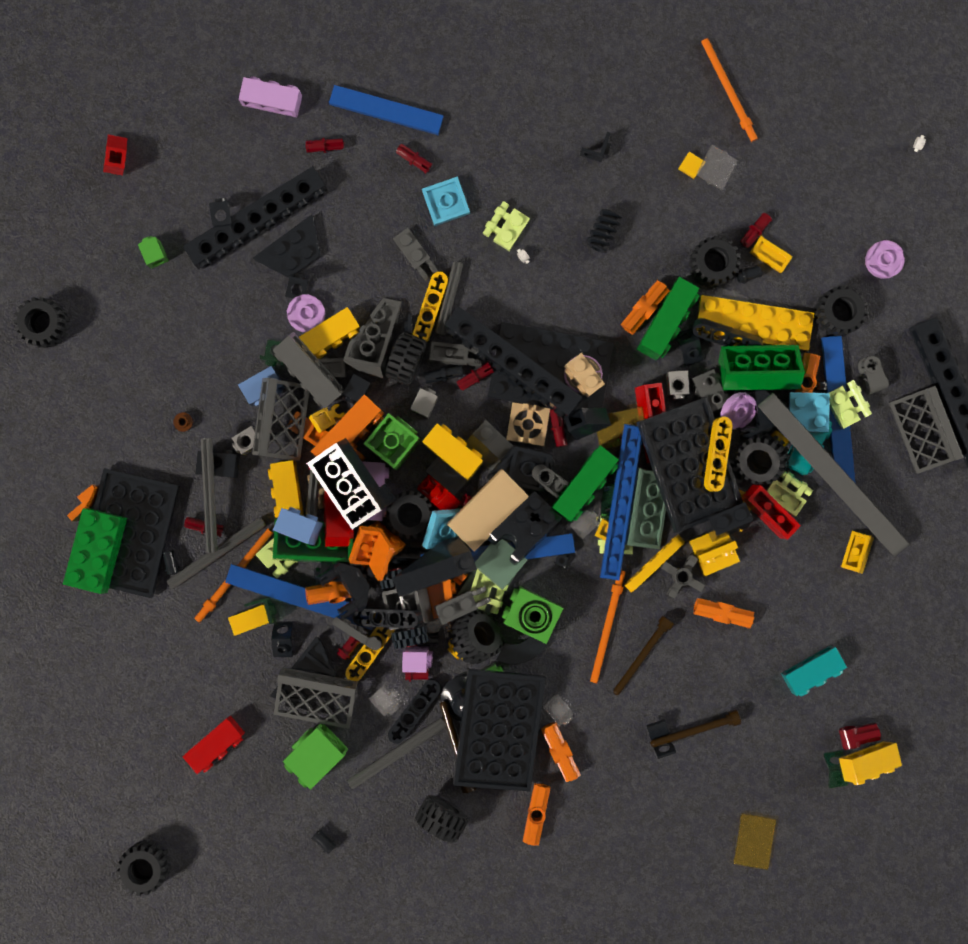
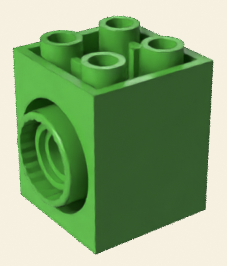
M388 413L365 441L364 445L394 469L398 470L419 445L421 439L416 436L418 432L398 416L394 418Z
M521 586L518 589L514 588L510 597L512 603L510 607L506 606L502 613L504 624L547 644L563 607ZM538 611L540 615L537 619L532 620L529 618L531 612Z
M320 723L314 730L309 728L292 745L293 750L283 760L284 767L289 773H294L299 778L298 781L304 788L308 787L311 790L345 756L348 748L325 724Z

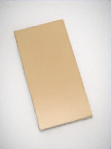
M500 469L447 525L475 552L489 538L491 532L529 496L503 469Z

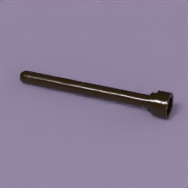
M663 615L658 620L659 624L655 633L614 688L613 693L615 695H619L663 633H667L675 625Z
M442 701L440 707L456 757L458 737L446 701ZM460 786L462 793H469L477 789V787Z
M735 709L729 711L723 718L653 739L650 745L657 747L727 724L734 727L741 724V719L738 711Z

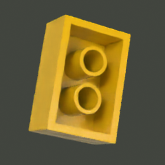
M436 424L422 441L423 444L469 481L483 464L482 455L474 448L469 450L466 447L467 443L459 436L457 438L451 435L452 430L446 425L442 424L440 426Z

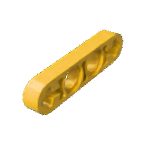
M435 272L432 275L413 330V335L419 337L416 334L422 330V325H419V323L430 326V328L426 327L424 331L427 336L422 337L426 342L430 339L448 284V278L443 272ZM442 277L444 283L440 284L439 291L434 290L437 285L435 279ZM431 294H436L439 297V301L431 304L428 301V297ZM423 313H432L433 319L429 322L422 319Z
M728 417L716 418L712 424L704 486L710 492L720 491L725 482L733 427L732 421ZM722 422L723 425L726 426L724 429H722V427L719 426V424ZM721 433V435L725 434V436H717V434ZM718 439L723 441L724 446L722 450L716 447ZM716 458L721 462L719 469H715L713 466V461ZM711 480L717 482V486L711 484Z
M678 534L671 539L624 586L630 592L636 590L685 543L683 538Z
M384 627L375 628L370 637H381V648L374 651L372 648L370 649L363 645L346 669L345 675L348 680L359 681L392 636L391 633L396 629H388L385 632L388 637L385 638L382 633L377 632L378 629L382 631ZM362 652L370 653L371 660L369 662L361 660L360 655ZM357 660V662L360 665L365 666L366 668L363 669L361 667L358 670L357 673L359 674V677H351L350 675L352 672L350 671V669L354 670L357 667L358 664L355 663V661Z

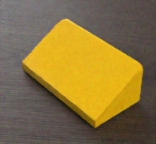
M852 531L841 567L863 574L874 537Z

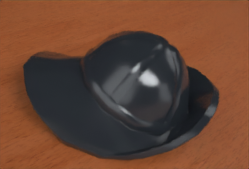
M467 676L453 678L446 683L441 691V702H447L451 717L461 723Z

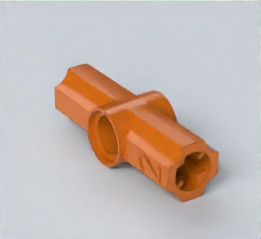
M657 280L645 296L643 295L638 300L633 310L620 324L625 331L633 335L642 323L648 320L658 308L657 305L670 291L665 284Z
M803 353L804 378L809 380V386L805 388L802 385L801 389H795V392L813 393V389L817 384L816 375L821 356Z
M329 582L324 587L321 585L305 587L308 605L328 601L334 604L340 603L346 598H351L342 582Z
M697 598L693 608V614L711 618L714 621L725 624L732 623L751 628L754 621V612L718 601L716 603Z
M556 721L542 727V734L549 745L548 749L555 764H558L565 781L569 782L581 776L580 771L574 762L567 741L564 740Z
M534 783L522 842L533 846L539 845L551 788L541 783ZM535 810H539L542 813L538 818L532 817L531 814Z

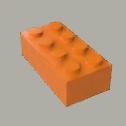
M364 394L311 452L317 457L332 445L345 438L353 448H357L356 443L360 439L365 440L369 436L371 427L373 425L378 426L384 419L382 416L385 413Z

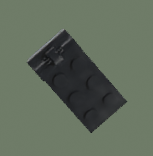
M346 438L335 443L307 463L351 529H354L396 500L386 484L381 487L378 486Z

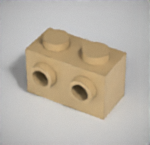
M582 353L564 367L566 369L564 371L570 380L574 379L577 383L576 388L582 396L586 395L588 398L605 385Z

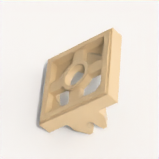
M512 402L506 439L513 442L544 446L550 408ZM527 410L526 418L523 420L515 419L520 412ZM533 411L541 417L542 424L535 423L532 418ZM530 419L533 421L534 426L531 430L523 428L524 420ZM514 425L521 426V429L524 431L523 437L516 433ZM534 429L541 430L536 437L529 438L531 431Z

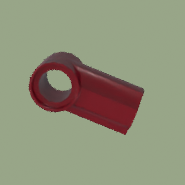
M876 723L858 727L846 726L839 728L842 747L845 750L860 747L861 744L881 740L880 729Z

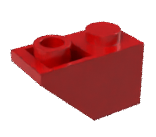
M108 134L103 172L123 176L127 138Z
M428 475L417 488L440 510L456 509L461 503L431 475Z

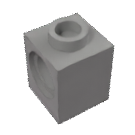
M671 371L666 373L667 397L673 396V399H684V395L689 394L688 371ZM674 381L681 382V390H676L673 387Z
M427 387L425 390L420 388L410 408L411 411L429 419L438 400V396L435 395L436 392Z
M250 426L232 437L234 441L232 446L237 453L246 455L253 451L255 427ZM248 436L251 439V443L249 446L244 447L242 441Z

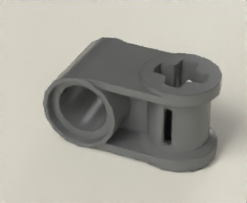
M875 356L862 358L857 366L866 393L870 395L887 389L889 386L888 379L884 374L879 358Z
M537 465L532 471L533 478L557 499H559V494L562 490L570 485L564 478L544 465ZM546 471V476L540 479L541 473Z

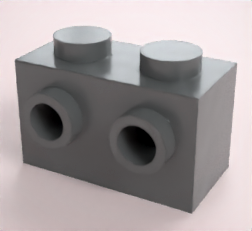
M714 369L690 380L697 399L707 397L712 412L722 408L729 398L727 391L722 389L719 373H715Z

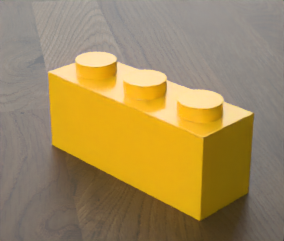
M346 307L299 336V338L317 359H320L327 354L326 351L330 348L336 349L343 344L342 341L346 338L352 339L356 337L360 326L349 308Z
M291 460L270 464L268 476L273 481L271 495L276 500V506H274L275 517L278 518L281 508L289 509V507L301 510L300 514L304 516L296 461Z
M883 741L839 758L844 781L853 782L854 785L864 784L867 779L879 778L882 773H892L895 771V768L902 766L897 743Z

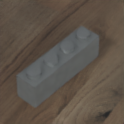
M294 332L272 350L276 359L288 367V372L293 377L298 378L302 388L307 392L309 391L314 396V401L319 406H323L324 409L344 392L345 389Z

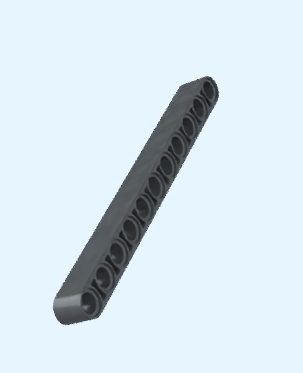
M774 393L770 394L758 405L769 420L894 557L910 546L903 535Z

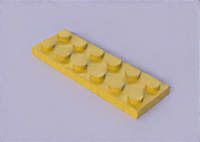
M701 295L697 319L705 318L759 336L763 340V345H798L799 350L809 351L814 313ZM717 331L714 333V335L717 337H721L725 334L722 331ZM734 337L732 340L741 341L742 338Z

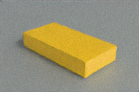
M762 236L759 237L749 252L779 273L784 271L793 257Z
M265 604L228 618L234 636L272 622Z

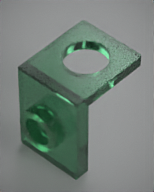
M267 340L265 356L260 355V360L265 362L266 366L276 367L277 364L283 365V362L278 361L270 353V348L281 342Z
M604 484L601 499V518L609 519L610 514L605 510L611 509L614 484Z
M270 597L244 604L247 607L263 602L269 624L276 622L275 614H277L275 604H271Z
M843 751L824 753L823 756L829 769V788L848 786V782L844 781L841 765L833 764L830 761L832 757H843Z

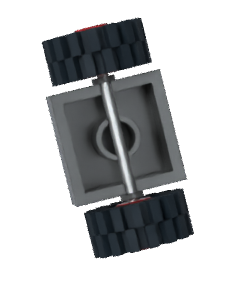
M405 568L393 569L387 572L383 580L380 581L381 589L394 587L395 584L392 578ZM396 587L393 590L382 592L385 608L418 610L423 617L422 624L434 620L427 588L401 597L398 596ZM394 613L392 619L396 624L399 622V616ZM412 616L406 617V620H412L413 622H415V618H413ZM426 626L411 629L404 628L405 630L391 633L394 649L411 647L429 641Z

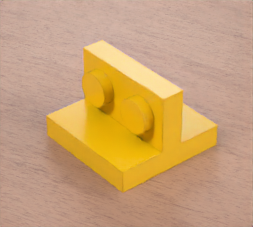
M708 533L689 540L694 555L698 558L697 562L703 576L740 562L735 550L738 548L736 541L731 540L729 535L712 542Z

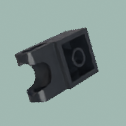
M534 491L491 532L488 540L494 545L502 539L512 541L515 545V551L509 560L513 565H517L559 525L562 517Z

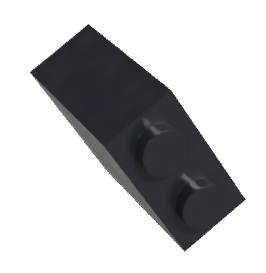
M744 502L709 517L705 523V528L712 542L747 528L753 522V517Z

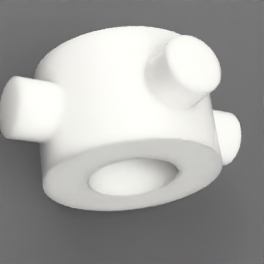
M924 135L916 138L913 145L914 151L918 152V150H922L926 141Z
M518 249L517 256L523 263H529L528 259L530 257L526 251Z

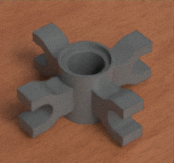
M689 554L683 567L675 568L667 562H664L659 567L671 574L674 581L667 591V595L675 599L680 588L685 585H689L702 592L705 585L693 579L690 572L698 558ZM681 571H684L687 575L683 582L678 580V574Z

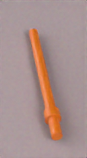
M709 39L702 40L701 43L741 121L742 129L746 131L751 142L756 141L758 137L752 127L753 123L750 117H747Z
M266 529L237 566L245 568L255 554L272 536L273 532L270 529ZM224 581L213 596L204 602V607L194 619L200 623L209 611L212 612L217 606L218 600L231 584Z
M621 570L620 580H616L615 584L612 585V596L590 682L598 683L619 596L623 592L624 587L622 585L626 571Z

